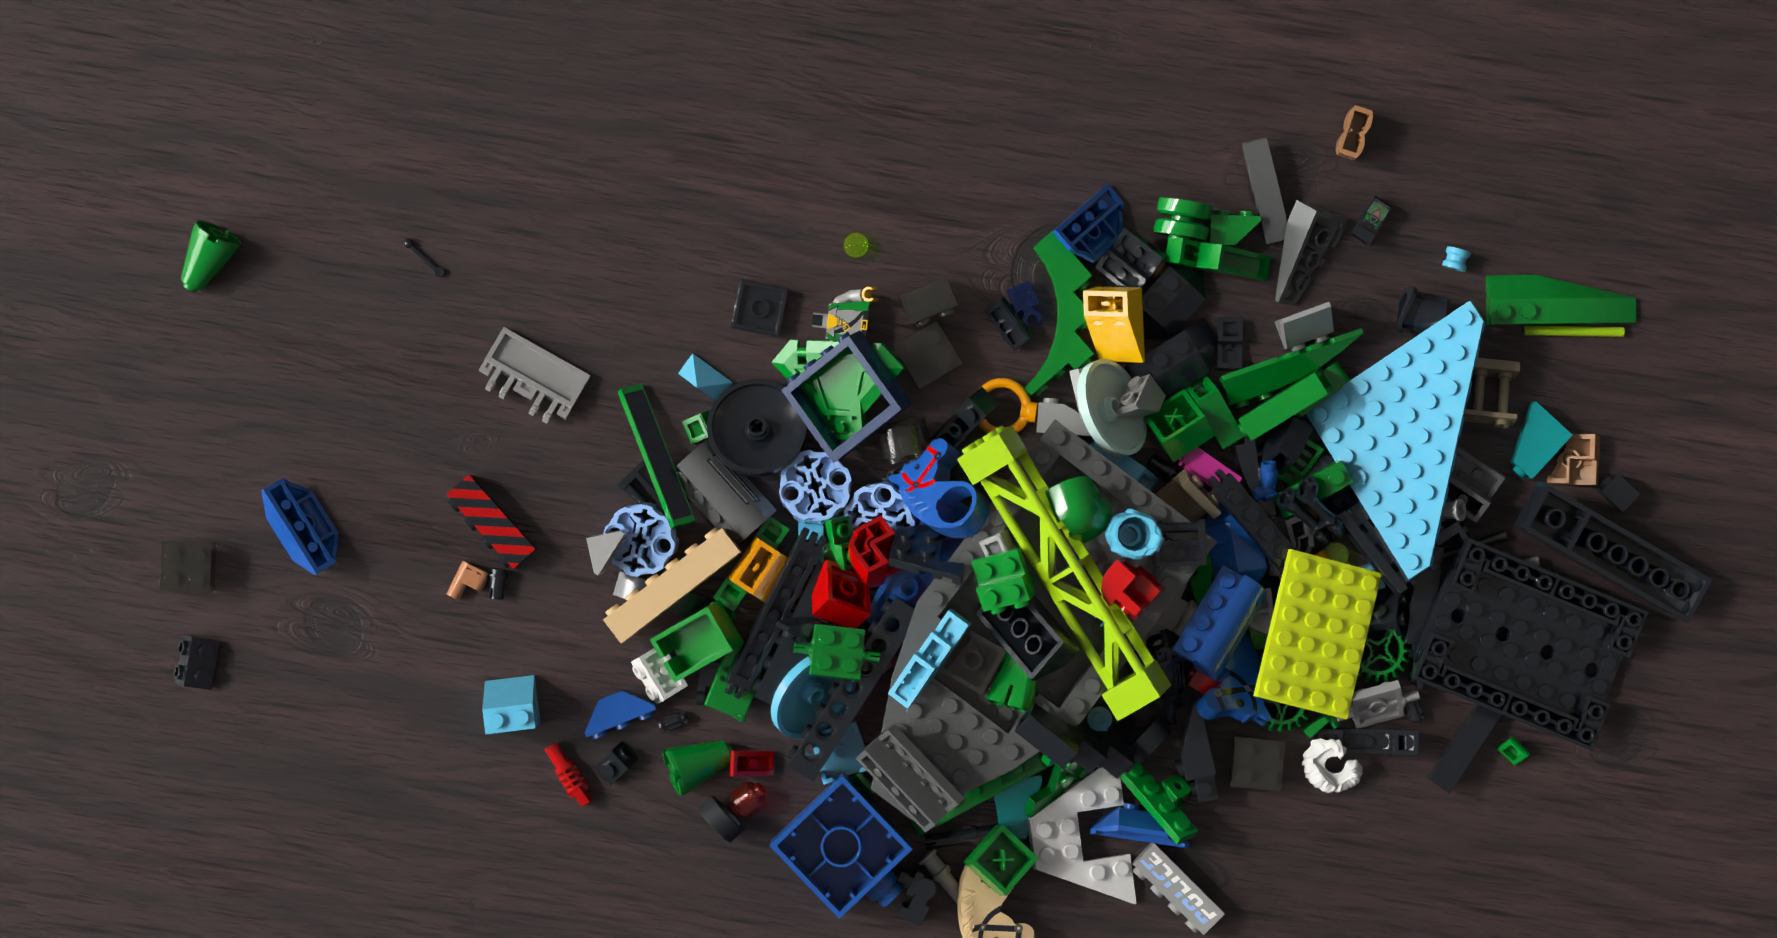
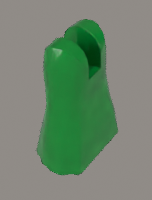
M1008 653L986 700L995 705L1025 713L1035 703L1038 679L1035 681L1031 680Z

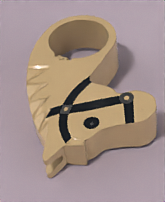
M966 864L960 876L957 894L958 920L962 938H1034V930L1031 926L1025 923L1014 924L1009 916L1000 911V907L1009 893L1006 896H999L986 883H981V878Z

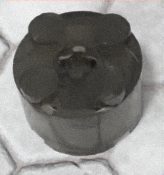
M915 417L888 424L889 429L883 431L881 428L877 431L884 459H889L890 464L904 461V457L913 455L914 458L921 457L931 443L925 417H921L920 422H916Z

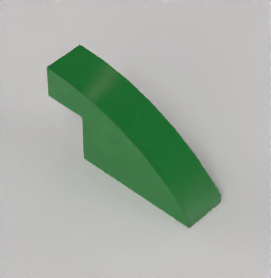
M1176 237L1168 238L1167 256L1165 258V262L1263 281L1268 280L1271 256L1226 245L1202 243Z

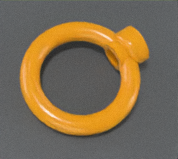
M996 378L981 386L988 393L997 388H1007L1018 395L1021 401L1020 417L1012 425L1017 433L1028 422L1035 423L1038 403L1031 402L1028 392L1021 384L1008 378ZM986 419L979 425L987 434L998 428L991 425Z

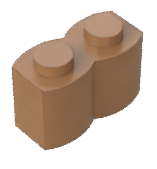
M1355 105L1348 111L1344 119V132L1339 136L1336 143V155L1354 160L1361 154L1365 145L1364 134L1369 130L1373 121L1372 110Z

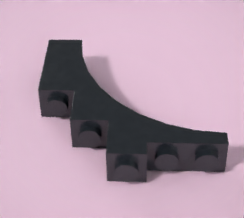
M1034 703L1019 718L1015 729L1018 735L1061 768L1068 762L1077 763L1088 773H1091L1096 767L1099 769L1103 767L1118 779L1124 772L1126 774L1129 773L1136 763L1134 758L1137 750L1131 746L1132 743L1130 742L1135 733L1134 725L1136 718L1131 714L1124 717L1111 730L1092 731L1066 723Z

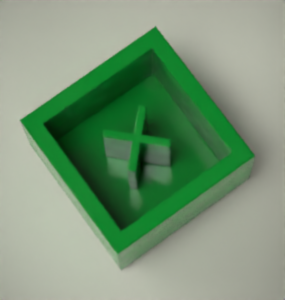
M1185 389L1164 401L1159 412L1143 417L1152 434L1173 462L1216 436L1205 415Z
M1003 824L994 826L963 863L999 896H1006L1039 858Z

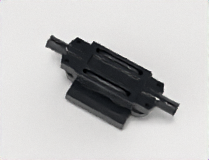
M1164 629L1159 634L1150 636L1146 646L1171 683V686L1161 697L1155 700L1157 710L1161 714H1166V723L1168 725H1173V723L1175 725L1177 723L1176 711L1183 707V698L1186 697L1184 658L1172 651L1179 637L1171 639V631ZM1135 650V651H1134L1135 654L1137 655V657H1138V659L1140 660L1141 664L1144 666L1145 664L1143 663L1142 659L1140 658V656L1138 655L1137 651Z

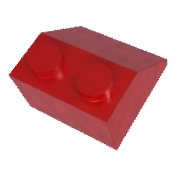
M826 560L812 593V615L847 628L857 629L871 615L870 587L865 584L854 569L841 570L838 563Z

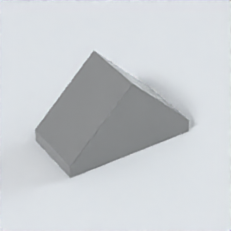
M622 529L586 538L593 571L596 575H601L605 572L630 531Z

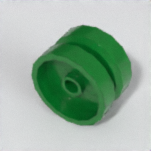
M1159 197L1157 211L1160 214L1171 216V219H1156L1153 233L1168 236V238L1176 237L1194 241H1207L1209 228L1194 221H1207L1211 219L1213 206L1194 201Z

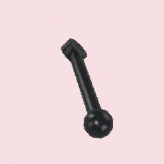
M411 239L404 241V246L410 248L435 271L434 273L437 277L444 276V269L437 267L413 245Z

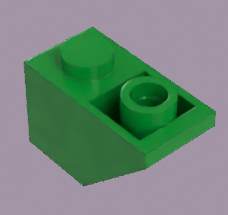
M1215 210V215L1211 214V219H1209L1208 243L1235 246L1261 221V216H1255V211H1240V215H1230L1229 210Z

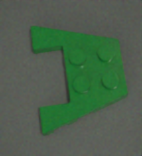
M1043 754L1041 761L1049 767L1054 764L1052 760ZM1068 762L1063 768L1055 763L1047 787L1029 796L1024 813L1032 818L1078 780L1084 778L1088 772L1075 762Z

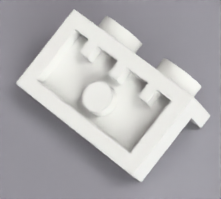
M655 648L631 663L634 674L638 679L642 680L646 687V694L652 701L658 704L688 685L684 678L674 683L663 664L671 659V656L668 654L660 659Z

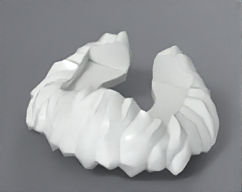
M1320 738L1312 740L1311 746L1303 754L1304 760L1302 765L1304 766L1305 778H1308L1310 784H1313L1315 788H1319L1322 792L1340 793L1357 785L1363 774L1362 766L1355 759L1348 760L1344 769L1339 773H1331L1326 769L1325 761L1328 758L1338 756L1341 760L1346 754L1347 748L1342 745L1339 739L1324 740Z

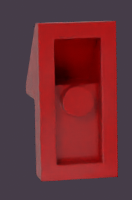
M732 750L730 776H774L775 751Z

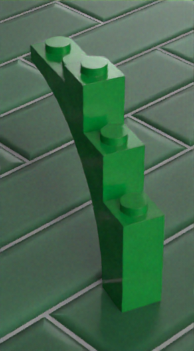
M1050 232L1033 247L1044 263L1053 283L1057 300V325L1055 338L1046 361L1037 375L1024 388L1030 396L1033 393L1039 396L1049 387L1046 384L1049 379L1054 376L1057 380L1067 371L1065 365L1069 364L1075 370L1078 367L1084 368L1087 364L1093 362L1090 357L1094 353L1075 332L1077 328L1080 332L1083 331L1088 325L1084 316V304L1074 293L1076 289L1080 293L1091 283L1088 279L1092 275L1075 255L1066 249L1053 232Z

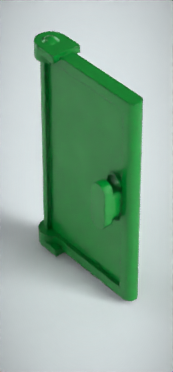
M742 644L723 656L704 705L731 715L740 722H745L747 712L756 692L752 690L754 683L749 692H743L740 699L734 697L737 687L734 688L731 695L725 693L728 685L725 679L743 646ZM763 665L757 677H762L763 672L765 670V668H763Z

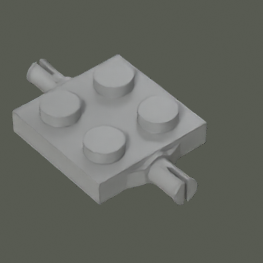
M1398 680L1384 682L1367 689H1359L1353 693L1347 719L1352 718L1356 729L1402 717L1404 716V707L1407 702L1420 700L1418 690L1403 693ZM1336 717L1338 722L1341 721V720H1345V719Z

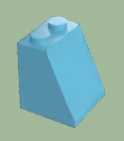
M535 675L485 681L482 708L485 734L534 729L541 724Z

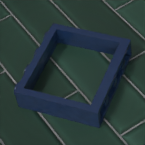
M860 330L851 335L849 332H846L837 339L838 345L835 347L831 345L820 353L822 358L818 361L813 359L803 367L805 371L801 375L797 372L787 379L788 385L781 390L833 463L846 457L913 404ZM849 347L890 406L844 443L840 444L800 386Z

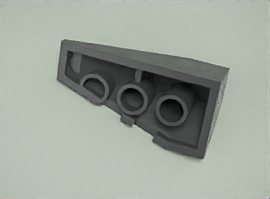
M1296 200L1286 226L1275 297L1276 302L1295 306L1311 283L1310 276L1316 267H1322L1325 260L1323 257L1329 248H1335L1349 218L1315 204Z

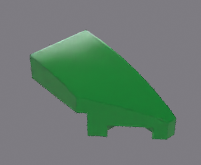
M1323 714L1308 723L1301 730L1307 737L1311 738L1327 723L1336 729L1341 721L1338 722L1334 716Z

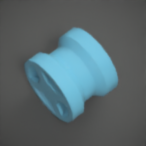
M1447 246V258L1443 261L1442 266L1466 272V260L1470 258L1471 252Z

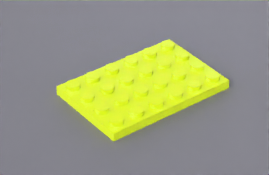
M1288 549L1253 696L1347 719L1381 574Z

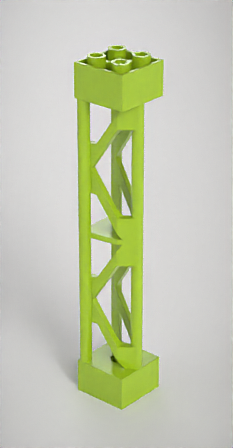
M1001 425L962 449L964 455L957 460L972 485L979 481L983 485L1107 687L1102 696L1117 721L1161 697L1171 686V683L1156 659L1154 660L1127 614L1116 604L1109 607L1103 599V595L1098 594L1082 566L1084 565L1101 594L1103 575L1084 544L1069 537L1068 533L1070 531L1063 521L1057 522L1045 493L1049 487L1028 455V450L1013 426L1011 425L1004 429ZM1017 458L1019 459V461L1021 462L1022 466L1024 467V469L1026 470L1027 474L1029 475L1030 479H1031L1032 482L1034 483L1035 487L1037 488V491H1035V489L1033 488L1032 484L1030 483V481L1028 480L1027 476L1025 475L1024 471L1022 470L1021 466H1020L1019 463L1017 462V460H1016ZM1008 465L1021 487L992 475V473ZM1002 497L1040 517L1041 560ZM1059 529H1062L1080 560L1076 558ZM1057 544L1069 566L1055 574ZM1074 572L1085 591L1060 579ZM1066 601L1104 621L1105 665ZM1124 633H1126L1130 642L1132 643L1138 655L1142 659L1143 663L1145 664L1144 666L1141 664L1137 655L1135 654L1129 642L1125 638ZM1121 649L1134 672L1118 680Z

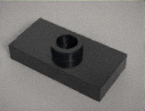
M1005 296L985 311L1013 351H1016L1034 337Z

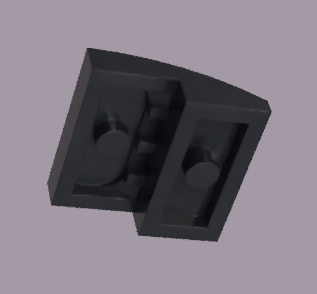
M1127 225L1114 244L1107 249L1095 268L1119 287H1139L1143 289L1167 255Z

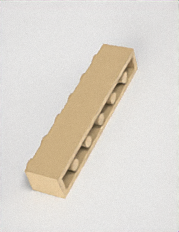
M714 528L704 536L707 539L701 545L695 543L684 551L687 554L680 561L675 558L665 566L666 572L660 576L657 573L645 581L647 586L640 592L636 588L625 597L627 602L620 607L618 604H615L605 612L607 617L603 621L621 644L637 634L742 553L724 528L720 530Z

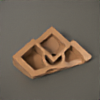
M1572 434L1566 442L1564 452L1559 455L1558 463L1551 476L1548 475L1547 483L1598 486L1600 436L1596 434Z

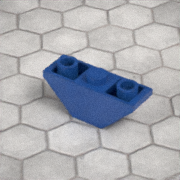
M621 690L598 700L585 735L586 737L592 735L594 739L608 734L606 729L616 726L617 730L631 725L629 720L639 717L640 721L654 716L653 711L657 709V705L626 690Z

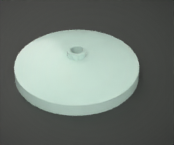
M1100 359L1087 364L1079 376L1077 388L1079 408L1085 426L1098 446L1111 456L1122 458L1135 454L1141 449L1146 438L1147 423L1143 417L1118 416L1116 410L1131 377L1116 362L1109 359Z

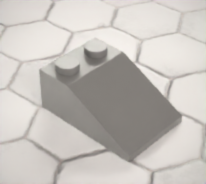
M1330 302L1274 321L1284 349L1291 348L1292 351L1305 348V342L1313 339L1315 343L1330 339L1328 334L1334 332Z

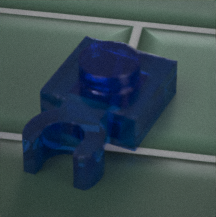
M1030 280L1006 290L1016 313L1023 311L1022 321L1027 327H1029L1027 319L1030 315H1034L1038 323L1042 321L1040 313L1033 309V306L1039 304Z

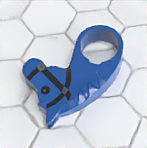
M1246 633L1218 679L1219 685L1208 690L1196 702L1197 712L1205 719L1212 720L1230 716L1241 720L1242 723L1252 719L1262 726L1266 724V721L1271 720V716L1264 705L1265 699L1253 696L1261 665L1257 652Z

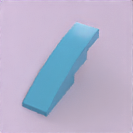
M953 609L948 610L937 628L930 633L920 650L913 655L888 694L907 709L910 708L952 653L971 623Z

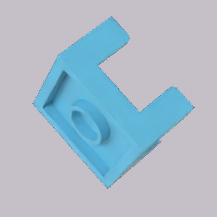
M856 720L851 722L821 769L820 775L823 784L835 781L843 771L847 775L867 771L856 759L865 749ZM829 728L820 732L823 734H829L832 732L833 728ZM811 744L816 755L819 752V748L817 745Z

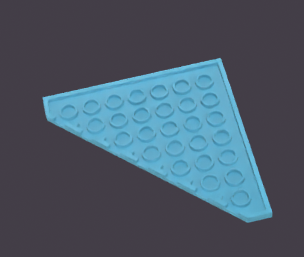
M1468 301L1344 384L1342 389L1306 413L1334 460H1341L1353 480L1350 486L1410 580L1430 568L1434 559V548L1439 536L1442 512L1449 490V480L1457 454L1458 439L1461 436L1465 418L1464 412L1472 386L1471 380L1478 359L1480 339L1485 327V321L1472 301Z

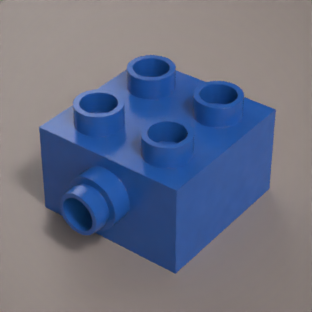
M843 771L835 781L829 784L771 840L770 847L840 919L864 895L872 902L877 900V903L885 908L902 892L903 888L899 883L895 882L898 877L891 869L912 850V843Z

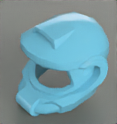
M1128 508L1126 512L1112 516L1105 531L1106 541L1111 548V552L1134 560L1151 556L1156 551L1159 552L1165 539L1162 537V530L1157 525V521L1152 516Z

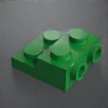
M1020 547L975 558L971 561L979 584L976 587V591L983 612L991 610L992 614H998L1006 610L1005 606L1013 604L1015 609L1029 605V600L1036 595Z

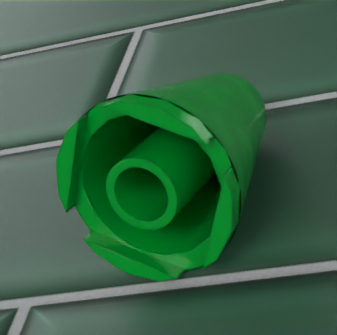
M198 220L193 225L181 275V281L184 283L183 286L192 292L204 290L239 249L241 244L240 240L231 232L226 231V233L218 230L220 226L203 220Z
M723 740L663 750L665 767L668 766L669 778L677 794L680 796L686 795L727 767L731 762L732 747L729 743L725 744Z

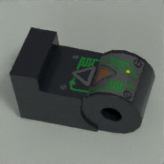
M1375 195L1349 232V235L1367 246L1370 245L1392 206Z

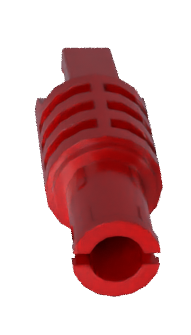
M558 741L546 748L544 751L556 767L555 774L570 798L575 797L581 807L590 803L592 798L587 791L590 786L575 762L568 760Z

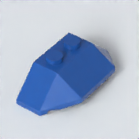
M1107 184L1052 232L1068 251L1094 263L1114 244L1122 232L1124 202L1111 186Z
M284 478L261 490L266 519L295 563L314 575L336 563L339 532L312 490L289 482V480Z
M1219 503L1222 513L1215 519L1208 514L1206 523L1207 534L1217 541L1210 550L1215 577L1223 565L1242 576L1247 575L1260 584L1268 569L1266 555L1226 508Z
M1124 802V806L1115 807L1089 828V833L1183 848H1189L1190 845L1188 841L1176 845L1147 810L1138 809L1139 804Z

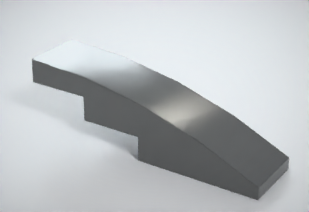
M1264 137L1242 143L1258 216H1261L1264 240L1266 244L1282 241L1285 239L1287 219L1267 138Z

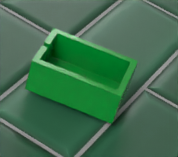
M720 600L650 639L660 659L675 650L677 655L663 663L674 683L744 644Z

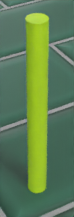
M1524 325L1523 333L1524 335L1624 337L1625 329L1624 327Z

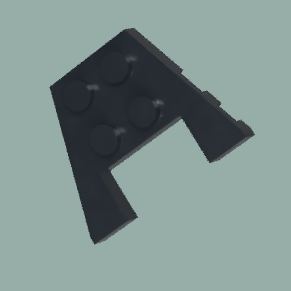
M926 524L896 528L889 555V566L917 574L920 570L932 573V578L941 580L943 576L952 579V583L961 585L964 575V563L940 562L946 538H965H952L942 535Z

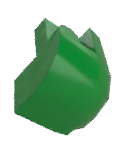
M1090 476L1068 479L1045 491L1057 522L1063 521L1070 531L1068 533L1070 538L1086 543L1098 537L1106 530L1112 516L1111 502L1099 499L1100 492L1093 485Z

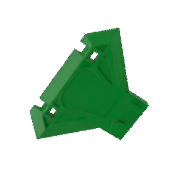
M791 339L771 363L786 379H789L797 372L801 375L805 371L803 367L813 359L818 361L822 358L820 353L831 345L835 347L839 342L807 340L806 347H801L799 339ZM873 343V349L893 377L896 378L905 366L883 343ZM849 347L800 386L837 440L849 439L866 425V412L882 394ZM802 357H806L807 362H802Z

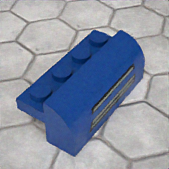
M1222 565L1172 649L1173 653L1195 664V670L1217 682L1267 597L1266 590L1247 575L1242 576Z

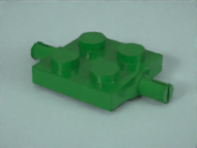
M815 624L813 638L809 644L794 643V647H796L794 648V653L808 654L810 660L809 675L859 681L864 661L879 663L880 660L878 658L880 652L865 651V630Z

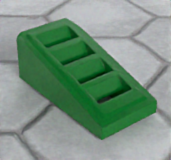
M1309 436L1306 444L1315 449L1314 453L1304 447L1302 454L1309 458L1308 462L1301 457L1296 461L1304 468L1300 470L1294 465L1289 468L1298 475L1295 479L1286 472L1282 475L1278 474V478L1290 486L1301 481L1325 450V446Z

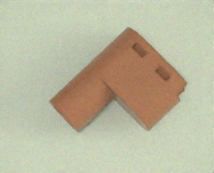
M462 561L446 594L460 600L466 586L482 592L488 580V572L466 561Z

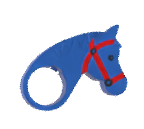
M936 439L930 443L919 459L909 464H904L899 474L891 475L888 479L899 487L902 500L913 515L931 529L952 538L970 537L985 525L990 512L989 501L984 494L971 484L964 481H950V470L957 464L959 452L944 439ZM972 496V504L965 517L955 523H951L949 519L953 512L951 510L961 500Z

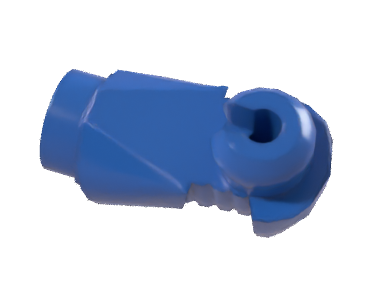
M1266 460L1261 462V487H1255L1253 490L1254 498L1258 501H1270L1278 493L1275 491L1279 473L1276 461Z

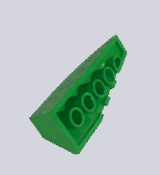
M1539 275L1486 276V325L1636 323V298Z
M1362 328L1331 338L1325 342L1322 341L1310 345L1302 350L1289 352L1282 355V357H1275L1221 376L1219 382L1228 407L1234 405L1235 409L1249 405V399L1258 397V400L1261 401L1272 397V391L1299 380L1342 352L1363 333Z

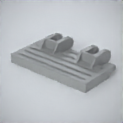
M505 327L501 330L479 368V371L487 376L493 367L496 368L485 387V390L489 392L495 387L501 374L508 377L498 396L503 400L515 380L518 381L513 390L530 400L538 391L539 395L529 411V414L532 416L538 412L544 398L551 401L552 403L542 419L546 424L559 404H561V407L556 415L566 420L591 376Z

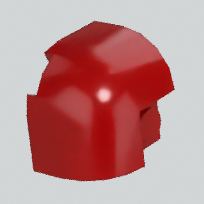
M881 515L854 530L848 546V555L852 567L870 588L883 585L886 578L902 570L889 566V555L895 532Z
M1121 557L1106 571L1102 578L1101 591L1103 599L1109 607L1116 604L1135 621L1166 588L1141 565L1137 568L1133 567L1128 563L1129 559L1127 557Z

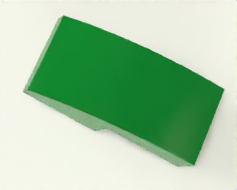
M840 516L824 520L828 540L841 570L853 568L848 555L849 541L852 537L850 516Z

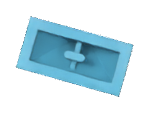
M694 354L690 356L678 373L714 400L733 384V382Z

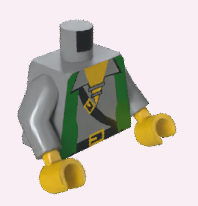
M865 287L864 289L849 290L835 297L833 303L829 304L828 314L813 313L812 327L827 329L826 339L829 341H837L846 332H849L851 335L859 330L866 338L870 302L879 300V298H872L871 292L878 290V288Z

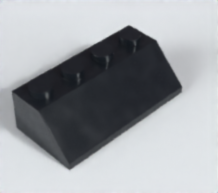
M1036 596L1029 600V605L1015 609L1013 604L1005 606L1006 610L998 614H992L991 610L983 612L982 607L976 612L979 619L1033 681L1065 667L1080 650V647Z

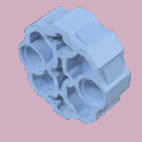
M803 451L780 474L779 494L782 505L788 509L795 520L803 524L818 523L819 525H824V520L835 518L841 512H844L846 505L850 502V487L852 485L850 473L840 461L833 463L825 452ZM809 459V462L812 463L811 469L803 466L804 460ZM821 464H824L820 470L822 478H819L817 471L820 469ZM800 475L806 476V483H804L803 478ZM836 475H843L846 478V482L838 486L832 482V479ZM811 477L814 478V481H815V483L817 484V486H820V487H819V497H820V498H817L816 492H815L813 489H811V488H812V479H811ZM788 490H796L799 495L797 499L790 501L785 498V493ZM827 492L828 498L833 499L835 503L825 499L824 493ZM812 497V498H813V501H814V504L811 506L810 510L808 511L807 509H808V507H809L810 504H811L809 498ZM820 506H824L825 509H829L827 510L826 516H822L821 513H817L819 512Z
M891 481L869 483L857 490L849 504L846 505L843 515L850 516L852 535L861 523H867L883 513L882 517L886 519L889 526L894 529V532H896V528L904 527L901 521L905 518L910 526H917L919 524V519L913 515L902 500L899 487ZM882 488L890 490V500H885L881 496ZM856 508H859L858 512L862 513L858 518H856L857 514L853 512ZM902 508L905 509V511L902 512L901 514H895V513H891V512H890V511L898 512V511H899L900 509H902Z
M643 502L641 504L627 505L614 513V517L604 529V533L612 532L614 527L630 531L611 561L612 565L618 566L624 570L625 574L638 577L660 571L668 564L673 554L678 550L679 539L676 529L670 528L664 511L659 509L657 504ZM645 510H648L647 514L651 515L654 518H649L645 520V516L641 515L640 513H642ZM658 521L659 524L652 528L650 534L652 524ZM641 534H643L642 538L646 540L643 544H640V540L636 539ZM662 538L670 542L671 548L669 551H665L660 547V540ZM630 545H632L631 554L624 558L623 554L629 552ZM637 558V562L643 566L635 569V564L629 561Z

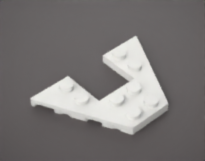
M1103 767L1097 768L1088 773L1085 778L1069 787L1066 792L1049 803L1032 818L1029 817L1027 824L1030 848L1039 858L1033 864V869L1126 902L1137 904L1130 854L1084 861L1082 855L1077 812L1124 805L1120 778L1117 779Z

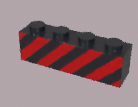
M472 475L465 477L446 494L450 498L447 501L448 504L456 512L461 510L467 517L464 520L465 523L473 531L478 529L483 535L481 538L482 542L490 550L494 547L500 554L497 557L498 560L506 568L511 566L512 569H515L537 549Z

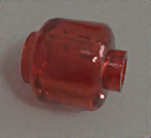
M745 781L732 791L730 795L731 801L729 802L730 807L739 817L751 818L766 806L765 795L767 792L760 783L755 784L751 781Z

